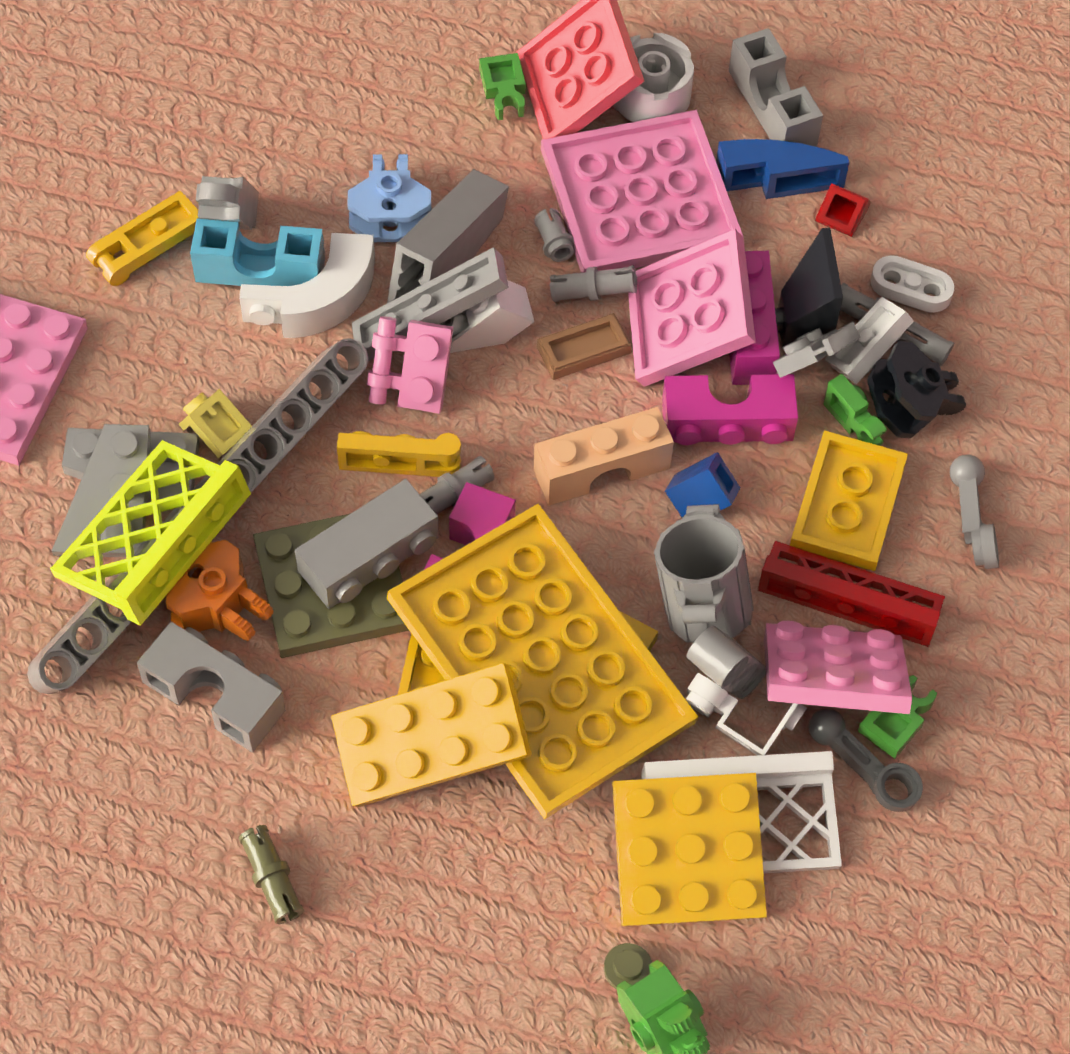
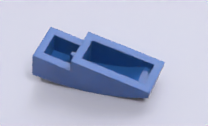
M768 139L719 141L716 158L726 191L762 186L766 199L829 190L831 183L844 188L849 168L848 156L802 143Z

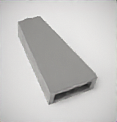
M473 169L397 242L387 303L472 259L502 220L509 186Z

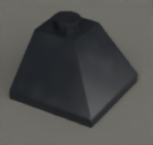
M830 228L821 229L781 290L775 314L777 333H780L782 349L784 346L796 341L798 337L820 328L824 335L835 330L837 327L843 294Z

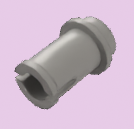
M550 208L549 210L552 221L547 214V210L544 209L534 219L535 225L544 241V254L555 262L565 261L574 253L573 236L566 232L557 209Z

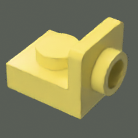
M220 389L209 398L203 392L195 397L183 408L188 416L178 424L183 430L190 426L218 459L232 448L252 427Z

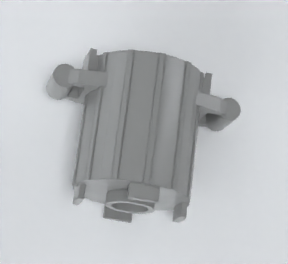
M719 504L687 506L686 514L682 520H677L676 523L660 534L656 549H654L669 627L671 631H674L687 643H694L701 633L711 626H716L734 638L744 628L751 625L752 611L754 609L745 545H743L740 531L725 521L721 515Z

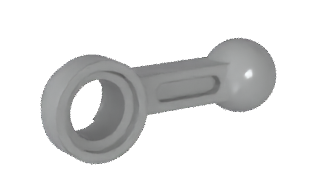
M962 455L952 462L950 478L959 487L962 533H964L965 544H972L976 566L984 565L985 569L999 568L998 545L994 524L986 525L982 523L978 485L984 479L985 468L977 457Z

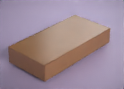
M615 313L537 339V349L553 380L631 354V344Z

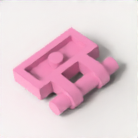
M381 316L378 332L373 333L372 347L376 349L373 370L368 371L367 385L371 386L369 402L385 404L387 389L392 388L400 390L397 407L440 414L443 407L454 327L411 320L408 324L407 336L395 334L396 318ZM392 351L405 352L402 374L390 372Z

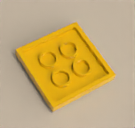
M756 773L612 782L622 926L767 917Z

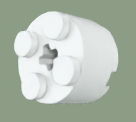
M653 33V38L640 39V35L631 37L630 40L645 81L614 104V109L632 122L686 112L691 100L694 65L688 47L679 39L664 33Z

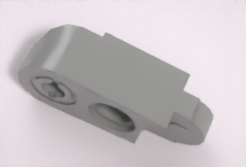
M202 176L201 183L197 184L196 202L199 204L198 219L239 222L240 229L252 230L256 226L259 192L244 177L220 178Z

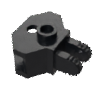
M897 342L889 358L879 359L873 366L867 379L878 418L899 438H912L937 415H952L966 408L965 399L962 395L948 393L949 390L959 385L957 374L952 371L941 370L939 363L932 362L913 342ZM883 393L889 395L887 401L884 399Z

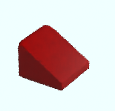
M831 183L815 218V222L853 237L871 202L868 198Z

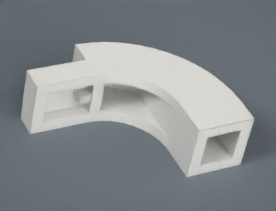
M331 233L330 253L325 267L316 277L305 283L294 286L241 284L239 299L243 322H251L257 325L282 324L283 338H298L327 331L345 321L360 307L370 290L375 264L374 236L368 234Z

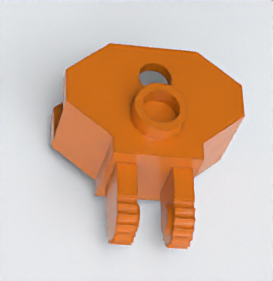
M227 540L210 543L166 595V606L171 610V622L185 630L187 627H191L200 632L215 628L222 633L226 628L246 641H249L256 631L246 619L239 615L242 609L245 608L253 615L265 621L274 612L270 604L247 587L240 550ZM198 567V568L194 571L193 575H192L191 577H189V576H188L189 571H190L191 569H193V568Z

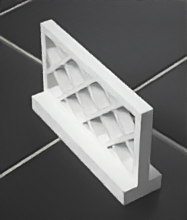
M832 751L644 763L641 772L642 779L756 773L757 790L767 789L781 801L780 805L767 820L759 814L760 832L762 834L766 830L786 847V850L776 861H763V872L780 873L840 869L842 867L832 772L834 770ZM821 786L823 806L812 817L795 803L792 798L802 787ZM783 788H793L788 795L780 790ZM785 806L807 823L793 841H790L771 825ZM823 813L825 815L826 828L818 822ZM813 828L827 840L829 857L810 858L796 845ZM790 852H792L796 857L799 858L794 860H784L790 854Z

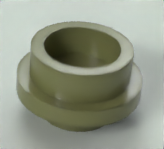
M632 943L620 944L612 948L607 954L604 961V975L609 984L615 989L623 981L634 985L650 975L649 964L652 963V960L642 947Z

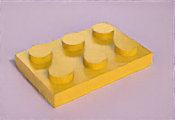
M824 430L791 537L790 546L875 571L908 453Z

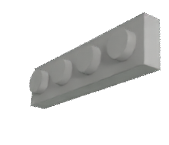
M493 247L353 321L354 340H357L364 346L367 351L368 361L375 357L376 348L372 347L373 333L378 332L381 316L396 318L395 334L407 336L408 324L411 320L440 324L504 291L509 287L503 256Z

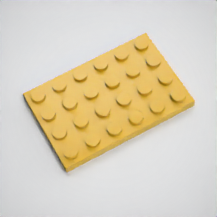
M539 503L390 589L387 593V600L445 681L501 663L509 664L532 756L506 763L505 765L544 819L688 729L698 719V715Z

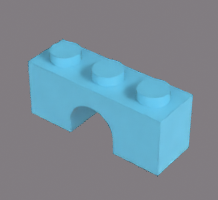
M196 219L190 251L195 282L241 286V284L294 286L305 283L316 277L324 268L323 230L280 225L278 240L273 243L261 244L245 238L240 232L239 222Z

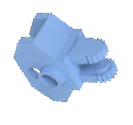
M373 154V169L369 171V177L348 190L349 229L356 234L373 235L374 242H398L432 210L431 190L411 178L410 170H408V154H399L397 170H385L382 154ZM383 226H398L394 231H386Z

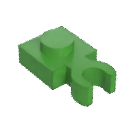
M518 53L479 58V71L486 99L495 98L494 113L496 118L503 120V108L506 106L515 107L518 116L524 117L525 99L522 94H525L526 83Z
M843 374L830 380L823 405L849 435L855 432L858 440L879 446L882 445L883 440L880 436L887 429L880 419L872 416L867 411L869 403L861 388L857 385H852Z
M914 675L909 677L911 691L918 679ZM932 689L925 698H917L912 694L910 714L871 711L860 723L858 732L895 759L922 728L925 719L918 714L925 713L931 709L937 692Z

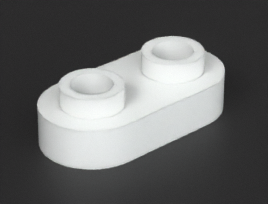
M894 255L880 258L873 267L871 286L878 295L930 313L946 309L951 302L954 283L951 277L941 270ZM887 280L895 281L897 284L891 283Z

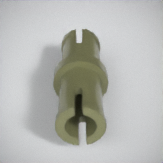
M259 825L256 827L258 832L256 835L253 828H250L239 836V841L243 845L255 872L252 875L255 887L262 888L274 915L275 923L284 924L286 923V915L292 921L303 914L304 908L300 905L288 878L291 871L287 861L280 860L268 833L267 826Z

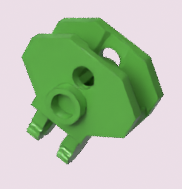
M656 960L649 964L650 975L634 985L623 981L616 986L618 1001L630 1024L632 1036L647 1054H705L710 1050V1044L705 1037L708 1034L700 1019L704 1015V1010L699 1000L691 990L687 989L684 991L665 964Z

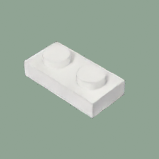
M881 297L855 325L860 337L836 354L827 356L825 360L833 369L857 384L886 351L900 339L914 320L905 310Z

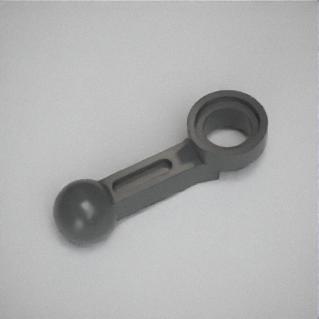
M821 709L812 715L809 721L811 737L819 744L829 745L868 783L876 799L883 807L890 811L903 812L911 809L922 795L923 783L915 769L903 763H892L884 766L846 729L844 718L836 710ZM896 779L904 783L908 790V797L904 800H896L890 797L885 789V781Z

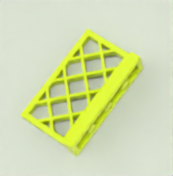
M162 440L50 570L54 577L121 609L128 620L141 626L251 495L240 467L227 460H224L221 465L215 464ZM167 458L179 463V470L156 476V470ZM205 475L210 476L202 488L190 491L188 480ZM181 482V494L159 499L158 488ZM151 491L152 502L129 508L128 502L134 495ZM184 506V509L173 521L162 523L161 512ZM154 515L155 526L132 532L130 520ZM123 523L124 534L101 540L100 535L107 527ZM156 539V542L145 554L134 556V544ZM125 547L127 559L103 565L102 553ZM94 556V568L80 572L71 570L79 559ZM128 572V575L115 590L106 587V577Z

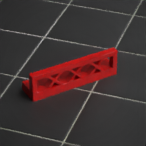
M774 541L770 555L766 557L757 590L872 629L887 630L894 635H900L902 639L929 647L945 599L943 595L778 541ZM779 557L796 562L797 564L781 560ZM830 573V574L839 576L840 579H839V578H836V577H833V576H830V575H827V574ZM870 587L882 590V592L870 589ZM913 601L932 607V609L913 603Z

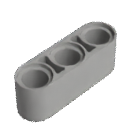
M711 626L701 633L691 645L686 655L687 659L722 689L740 699L748 696L766 675L765 665L716 626Z

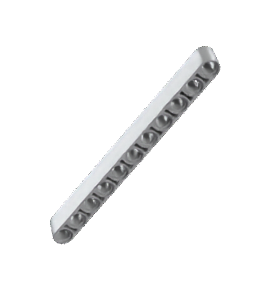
M347 338L340 340L323 351L217 464L221 465L224 460L238 465L250 492H252L365 370L368 363V355L364 346L357 340ZM337 353L344 356L347 360L348 370H344L338 364ZM310 382L315 383L320 388L321 400L311 394L309 389ZM282 411L292 416L294 429H289L285 426L281 417ZM254 441H259L264 445L267 452L266 459H261L256 455L253 448ZM206 475L193 490L202 488L210 476ZM184 506L175 508L162 523L173 521L184 509ZM156 539L143 542L134 551V556L145 554L156 542ZM128 572L111 576L105 582L106 587L115 590L128 575ZM92 596L32 660L27 673L29 683L35 690L44 694H52L69 688L132 621L126 618L123 611L120 617L112 615L107 609L105 601ZM79 627L89 630L92 635L93 643L90 650L83 649L76 641V631ZM48 660H54L62 669V678L59 683L51 682L45 675L44 668Z

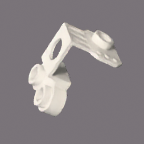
M699 673L696 674L687 688V694L689 695L686 700L694 710L709 718L712 711L722 715V718L716 725V729L756 755H765L780 731L784 730L785 727L792 731L807 709L802 704L793 703L764 748L761 749L724 725L738 703L736 698Z

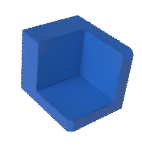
M717 452L676 473L665 492L683 518L686 514L687 506L719 504L720 511L731 506L741 487Z

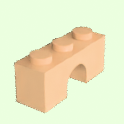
M655 407L535 443L534 473L546 502L550 506L589 494L592 481L602 473L612 469L624 468L630 481L670 469L674 441L659 408Z

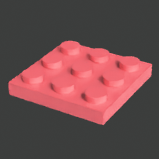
M581 0L516 52L519 55L525 83L543 139L578 133L645 81L617 0Z

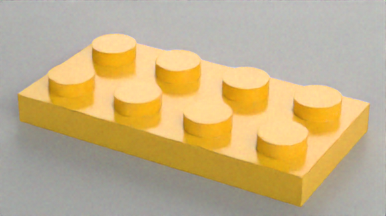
M506 663L331 715L352 806L356 807L532 756L510 666Z

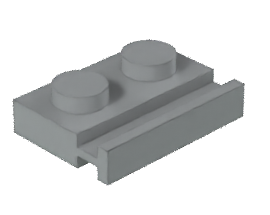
M854 322L824 335L821 329L818 328L784 346L783 349L786 354L775 360L773 364L781 378L818 362L827 355L836 354L858 339L860 335Z

